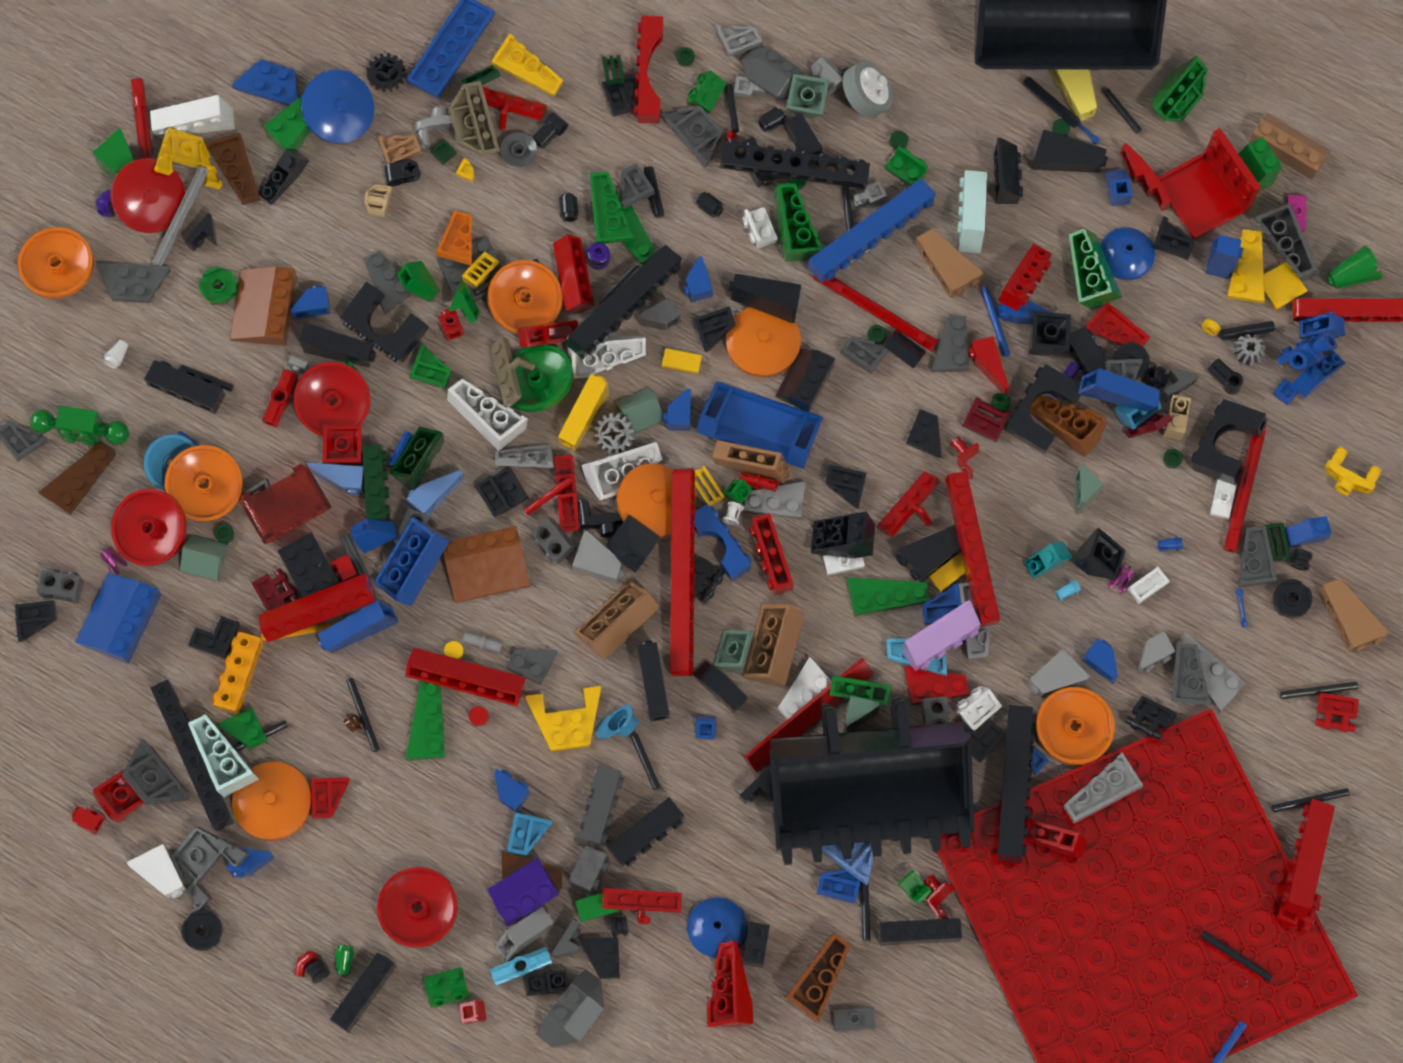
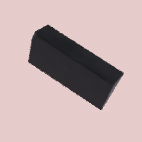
M897 329L884 345L886 349L911 368H915L926 353L925 350Z

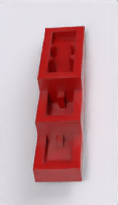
M1127 143L1123 144L1120 153L1133 183L1141 182L1147 197L1155 196L1161 211L1167 210L1171 200L1163 184L1144 159Z
M573 455L554 456L556 485L569 476L574 481V483L557 494L560 527L564 532L580 531Z

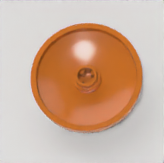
M51 227L35 233L25 242L18 256V272L23 283L32 293L47 299H62L77 293L87 284L93 273L94 256L89 244L79 233L68 228Z
M518 260L503 266L494 275L488 287L487 302L495 321L505 330L518 334V328L554 322L561 310L562 290L556 276L547 267L531 260Z
M751 307L744 309L734 317L736 326L726 334V348L731 361L737 368L751 376L772 377L783 373L792 366L801 346V335L796 322L790 323Z
M198 445L182 451L172 460L166 472V493L178 501L183 508L186 518L193 521L210 522L226 516L237 505L242 494L243 479L238 464L227 452L214 446Z
M644 464L634 468L624 477L619 485L616 496L617 509L623 522L630 514L658 534L660 538L671 536L672 468L661 464Z
M1080 687L1063 688L1052 693L1042 703L1035 723L1037 738L1045 752L1053 759L1068 765H1084L1100 758L1109 748L1115 733L1113 713L1105 700L1093 691Z
M265 762L252 767L251 770L259 780L233 792L232 808L237 822L248 834L261 840L276 841L293 835L305 824L311 812V789L307 780L296 768L282 762Z

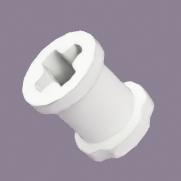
M728 502V510L722 520L726 524L738 526V519L741 511L744 510V506L736 502Z

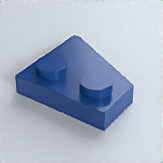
M958 584L953 585L952 588L944 593H940L934 599L922 605L924 625H931L961 605Z
M845 869L838 870L837 872L821 873L817 895L855 904L861 881Z

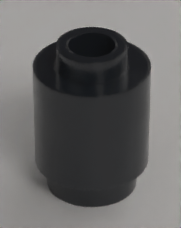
M775 107L761 115L760 119H758V124L763 132H770L785 123L786 115L781 108Z
M702 192L696 200L698 208L711 218L719 217L724 210L723 203L710 193Z
M565 193L559 198L560 216L564 222H573L577 220L579 215L577 197L572 193Z

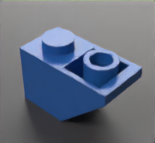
M1124 169L1105 171L1111 206L1130 204L1133 196L1130 178Z
M496 769L495 778L500 802L517 813L530 795L529 786L521 780L518 782L513 780L512 775L506 770L500 771Z

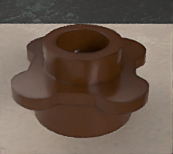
M347 713V718L344 719L347 728L351 732L358 729L361 731L362 727L360 724L362 722L355 714L349 715Z

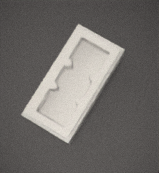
M1217 479L1210 516L1229 519L1236 489L1235 485Z
M823 556L827 576L865 568L863 557L854 559Z
M1157 567L1128 587L1127 590L1135 601L1140 604L1169 584L1170 581L1161 569Z

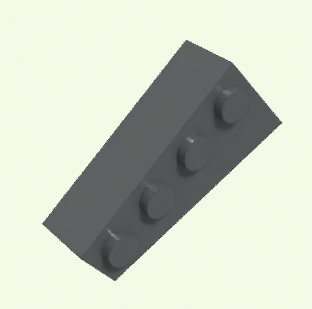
M1290 203L1255 217L1257 223L1288 262L1301 282L1319 275Z
M598 765L591 787L592 794L589 795L586 804L587 812L582 817L581 831H578L576 836L578 845H586L597 850H601L602 845L606 846L608 834H605L607 826L611 827L614 815H611L613 807H617L619 799L616 793L618 789H622L624 778L621 777V771Z

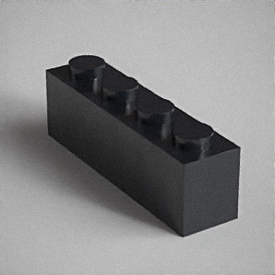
M1086 326L1070 334L1069 350L1076 364L1081 368L1080 370L1083 375L1099 368L1105 370L1106 362L1104 350L1096 344L1094 334L1090 330L1088 331ZM1100 400L1101 404H1104V403L1107 402V401Z
M154 360L144 378L149 387L213 414H216L225 397L222 386L218 383H208L203 377L189 375L186 370L182 368L175 369L171 367V364L163 360L161 362Z
M668 797L607 845V849L622 868L625 865L629 867L637 860L636 856L641 852L642 854L647 853L655 841L660 842L668 836L667 832L672 828L676 830L683 824L684 814L672 799Z
M960 918L880 922L879 924L880 946L960 942L962 939Z
M377 952L330 1020L347 1033H350L397 966Z

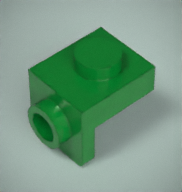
M734 479L723 492V495L736 503L742 504L752 492V489L745 480L740 479L738 481Z
M911 870L898 882L909 899L917 904L926 901L929 898V894L932 893L931 888L924 884L914 870Z

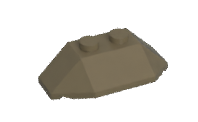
M481 81L463 84L448 108L458 144L481 156L499 152Z

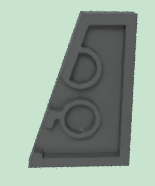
M1266 526L1247 528L1245 530L1238 587L1275 583L1277 577Z

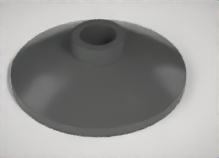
M522 132L506 136L500 146V154L503 160L515 167L528 165L534 160L537 153L534 139ZM520 150L522 153L516 154V151Z

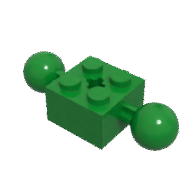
M59 406L57 418H54L52 413L45 409L35 411L30 417V426L35 432L44 434L52 429H56L62 439L68 443H75L77 441L87 446H94V444L101 443L103 436L109 443L121 445L129 437V429L125 423L112 421L106 426L99 413L93 410Z

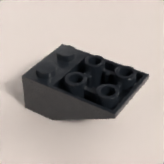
M867 511L814 521L811 553L854 559L872 556L875 523Z

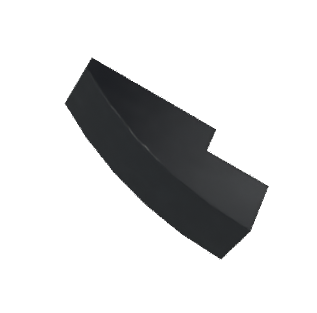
M707 661L693 673V676L733 714L747 701L748 697Z

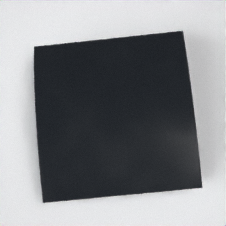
M510 466L505 467L494 476H488L475 485L493 517H497L529 499Z

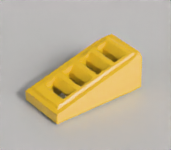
M484 252L462 275V281L474 289L483 285L500 261ZM485 258L488 259L490 262H492V264H491V265L487 264V263L484 261ZM482 264V265H484L485 267H487L488 269L485 270V269H483L482 267H480V265ZM478 269V270H479L480 272H482L483 274L480 275L479 273L476 272V270ZM472 274L478 277V279L476 280L473 277H471Z

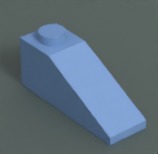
M306 463L309 473L347 493V495L358 496V494L364 493V467Z
M459 470L424 483L417 489H412L407 496L408 504L415 511L430 515L464 479L463 472Z

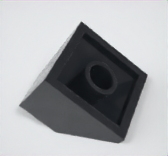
M1033 311L1029 337V354L1049 356L1069 351L1071 314Z
M629 514L607 545L622 564L636 573L660 539V536Z
M1097 528L1079 548L1074 564L1087 575L1114 580L1117 578L1126 550L1103 530Z

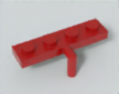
M482 87L487 106L501 109L498 127L500 130L506 129L508 112L540 121L546 113L547 105Z
M924 471L876 526L878 530L893 537L914 512L920 515L925 525H930L932 520L926 510L920 505L940 484L939 479Z
M603 888L602 909L638 911L637 923L639 925L650 924L651 919L645 916L646 911L681 913L682 893Z

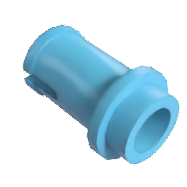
M1070 580L1069 584L1056 590L1055 594L1061 602L1073 594L1077 595L1081 588L1076 580Z

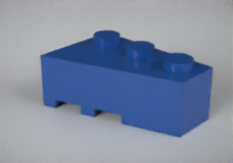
M1223 235L1217 236L1212 242L1205 273L1227 279L1229 274L1234 272L1235 266H1237L1242 256L1243 248L1240 247L1242 240Z

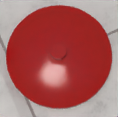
M152 158L137 159L123 166L116 174L110 192L111 204L118 219L128 228L141 233H157L169 228L185 195L184 185L178 173L174 169L170 176L155 172L154 168L157 159Z
M325 362L313 366L302 375L295 388L294 407L299 420L308 430L322 437L323 425H362L370 409L371 397L365 379L354 368L343 363Z
M155 489L138 490L125 497L117 506L111 522L112 539L119 553L128 561L142 566H156L172 559L181 549L187 533L186 516L181 505L171 495Z
M424 867L407 868L393 875L384 884L377 901L378 920L385 933L396 943L409 948H424L442 940L452 929L458 912L457 897L449 881L437 871Z

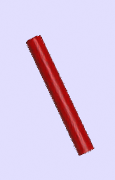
M570 476L526 507L524 509L527 515L533 513L574 483L573 479Z

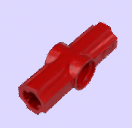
M290 370L282 371L276 388L271 392V400L263 416V423L271 427L279 426L285 409L290 405V397L299 378L298 374ZM285 396L282 401H276L277 397Z

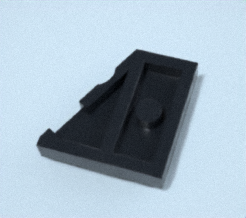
M635 74L624 76L625 83L606 85V81L601 83L612 117L630 113L636 79Z
M1163 216L1153 249L1188 260L1194 240L1185 235L1179 227L1175 228L1168 222V218Z
M920 409L906 445L940 458L941 443L938 416Z
M829 465L825 485L855 509H859L867 473Z
M618 937L580 939V944L599 979H620Z

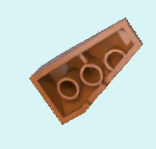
M1044 396L1037 397L1030 406L1031 415L1083 457H1086L1098 444L1108 422L1106 418L1094 410L1080 409L1073 404H1062L1058 400Z

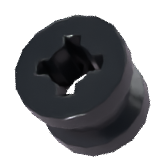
M1295 549L1293 552L1294 559L1290 563L1291 567L1302 571L1309 570V561L1312 559L1313 554L1307 550Z
M626 915L617 919L610 917L612 937H617L619 934L628 936Z
M322 959L315 961L305 969L306 973L311 975L313 984L322 981L331 973L329 969L324 967Z

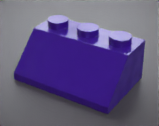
M539 857L487 889L507 927L558 896L560 892Z

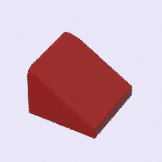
M483 1000L459 1004L462 1024L486 1020Z

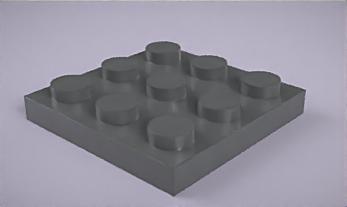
M488 237L472 243V264L484 252L499 261ZM439 257L437 262L453 296H455L460 282H462V275L470 265ZM485 258L484 261L487 264L491 265L492 262ZM500 263L483 284L491 281L494 275L502 268ZM482 264L480 265V267H482L483 269H485V270L488 269V268L485 267L484 265H482ZM478 269L476 270V272L479 273L480 275L483 274V273L480 272ZM472 274L471 277L477 280L478 277ZM465 283L475 302L487 297L488 291L475 296L473 293L474 288Z

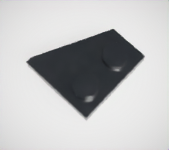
M730 306L694 318L705 353L709 352L736 326Z
M54 600L15 605L18 642L25 641L57 621L56 602Z

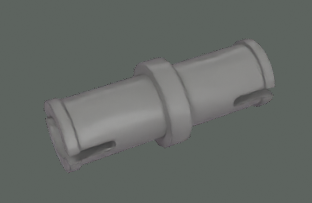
M465 631L462 643L477 646L480 650L484 648L499 654L503 645V641L488 638L487 635L483 634L481 636Z

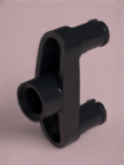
M586 499L578 501L580 514L578 520L581 528L599 529L600 537H611L617 531L616 526L623 523L619 512L592 516L589 501Z

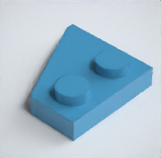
M515 813L506 852L526 857L553 821Z

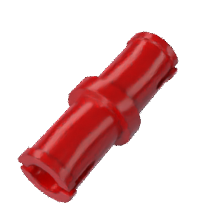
M741 472L739 480H745L748 485L754 486L758 490L762 488L776 492L779 486L778 480L765 478L761 474L753 475Z

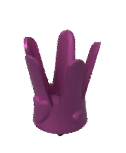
M112 547L103 548L104 551L100 557L106 562L110 574H112L110 567L116 574H119L115 560L125 567L128 566L125 562L126 560L116 554Z
M1121 566L1117 578L1109 581L1111 582L1110 588L1114 587L1116 583L1120 586L1119 594L1123 592L1124 588L1126 593L1128 584L1134 577V572L1130 569L1131 566L1129 568Z

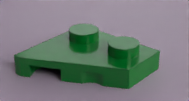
M421 344L409 376L410 379L446 390L452 374L451 369L443 364L436 355H433L425 345Z
M252 707L218 723L222 731L230 734L232 738L240 741L250 750L268 741Z

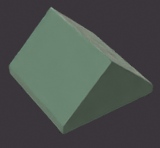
M793 74L786 109L796 115L802 113L804 118L822 116L829 80Z
M650 387L615 401L618 411L622 413V418L628 416V423L633 421L631 428H635L636 431L632 432V435L664 422V416L658 399Z
M1080 465L1075 476L1076 514H1080L1099 495L1104 485L1084 465Z
M192 535L182 548L180 572L218 581L229 545Z
M724 630L714 667L743 675L753 640V631Z
M850 696L843 732H850L877 715L880 704L876 701Z

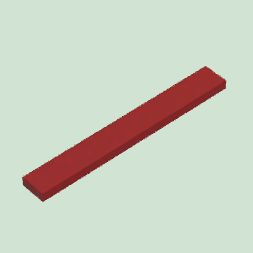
M860 658L840 677L867 680L874 673L866 660ZM831 684L744 756L753 771L757 772L770 761V739L800 736L822 718L821 704L830 703V707L834 708L844 699L843 697L830 695Z

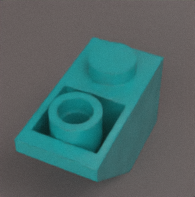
M1064 541L1049 544L1026 560L1024 564L1032 579L1060 567L1070 560L1072 556Z

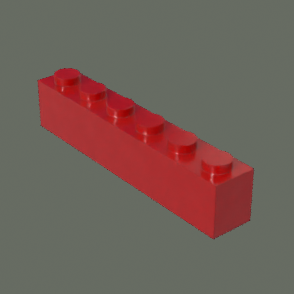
M362 574L259 614V629L267 642H272L375 602L374 586L367 574Z
M415 647L406 664L405 677L518 707L525 689L526 677Z
M1312 799L1303 808L1302 816H1304V821L1300 822L1298 828L1300 838L1296 839L1294 845L1296 855L1292 856L1290 862L1292 872H1289L1286 879L1288 889L1284 891L1282 901L1284 902L1283 910L1303 917H1307L1312 910L1335 810L1333 805Z

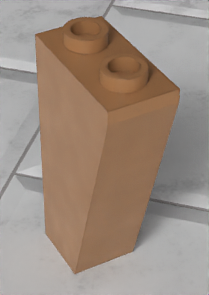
M933 229L916 237L915 246L949 298L953 296L958 297L969 287L975 288L981 283L982 271Z
M717 440L712 455L716 465L753 475L761 474L765 478L778 480L779 484L785 485V481L789 478L791 472L786 460L778 452Z
M1341 578L1324 584L1319 589L1349 652L1354 650L1360 652L1367 648L1366 645L1371 643L1377 645L1385 641L1384 638L1389 634L1387 629Z

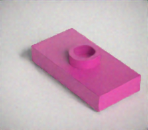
M1288 194L1287 204H1291L1301 231L1305 232L1307 196Z

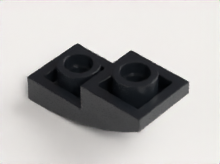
M566 970L524 976L526 997L556 993L568 989Z

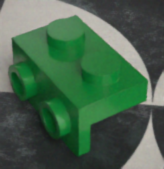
M709 70L699 74L696 79L697 83L689 91V98L686 101L689 105L694 103L697 106H701L707 114L711 113L727 82Z
M462 967L423 977L431 1008L470 997Z

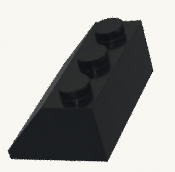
M997 138L993 153L996 204H1018L1020 197H1023V186L1019 184V180H1022V169L1018 167V163H1021V152H1018L1017 145L1002 138Z
M800 349L775 397L801 410L810 412L834 367L835 358L819 350Z

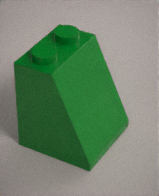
M120 128L93 152L99 168L112 180H114L116 174L123 166L134 161L130 147Z
M1261 137L1247 144L1238 153L1261 186L1260 191L1274 184L1282 168L1281 163L1264 137Z

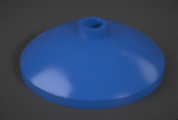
M1124 227L1115 229L1105 236L1100 245L1113 276L1121 280H1135L1144 276L1151 269L1155 260L1153 243L1147 235L1134 228ZM1126 247H1131L1132 250L1129 251L1126 249Z
M720 897L709 898L700 902L692 910L687 923L688 937L692 945L700 953L708 957L717 958L719 944L737 941L738 948L741 947L747 934V921L743 911L734 902ZM715 922H719L721 924V927L719 929L714 928L713 925Z

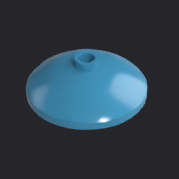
M176 434L164 435L154 440L147 448L143 461L144 471L149 481L157 488L165 491V476L169 467L167 460H173L182 451L196 445L188 438Z

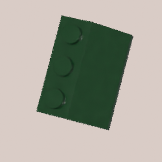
M419 426L389 474L403 486L415 488L420 483L425 471L430 467L436 454L440 452L445 442L443 433Z

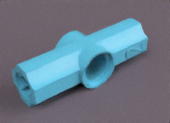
M543 947L490 969L495 985L498 986L550 965L552 961L547 948ZM521 961L525 962L527 965L525 970L517 971L515 968L516 964Z

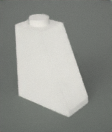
M164 844L127 862L131 869L168 899L177 898L183 894L182 891L186 890L171 855Z

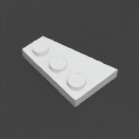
M811 657L805 663L778 707V710L787 720L832 683Z

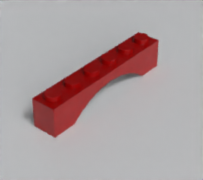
M641 16V23H638V34H641V39H637V50H640V55L636 56V66H640L639 72H636V83H639V88H635V99L638 100V105H635L634 116H638V123L660 124V98L650 84L647 71L652 54L663 41V16Z

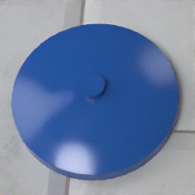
M329 70L317 75L308 83L302 94L301 111L307 127L315 136L328 143L346 144L360 138L370 127L374 117V100L369 88L358 76L345 70Z

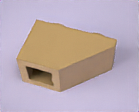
M1172 394L1167 413L1170 414L1173 420L1167 423L1168 426L1164 429L1162 437L1182 440L1186 431L1191 398Z

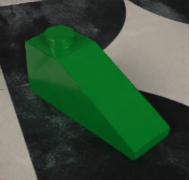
M833 676L830 695L849 699L852 696L889 705L893 685Z

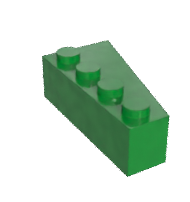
M796 183L778 184L774 192L784 261L809 260L824 249L818 239L817 231L814 230L809 213L807 214Z
M1085 228L1070 233L1069 240L1079 303L1088 308H1093L1122 298L1096 234Z

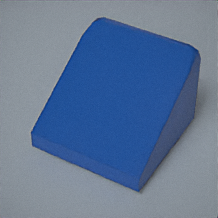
M697 715L696 738L715 739L716 716Z

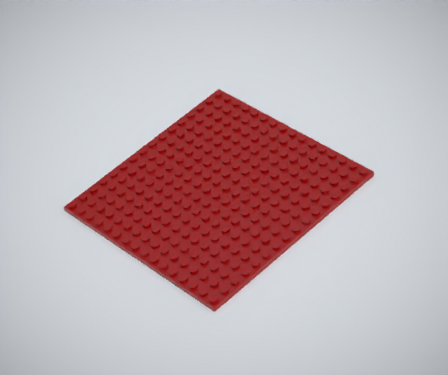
M1212 708L1170 726L1167 731H1159L1163 733L1161 740L1145 737L1102 756L1091 763L1084 764L1031 788L1030 800H1026V807H1029L1028 819L1080 833L1087 840L1081 859L1060 854L1023 839V845H1027L1026 857H1022L1021 863L997 861L1001 802L974 813V832H971L970 848L962 849L958 833L941 835V851L936 852L951 884L955 887L958 899L1036 1063H1211L1240 1021L1245 1023L1247 1027L1226 1057L1358 997L1317 914L1314 916V925L1310 927L1308 933L1301 931L1303 923L1300 921L1293 927L1276 919L1283 902V893L1288 888L1286 879L1289 872H1292V867H1290V861ZM1123 753L1142 782L1143 787L1074 824L1064 809V805ZM1203 930L1273 975L1271 980L1268 982L1200 938L1199 936Z

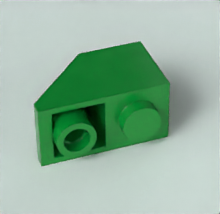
M422 261L404 264L397 274L405 290L428 302H431L440 291Z

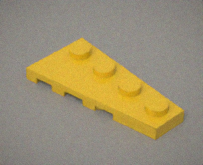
M509 33L491 61V64L552 97H555L563 85V80L547 65L540 62L538 57L531 54L511 33Z
M1243 229L1240 246L1243 248V252L1232 274L1227 296L1228 299L1265 304L1262 232Z

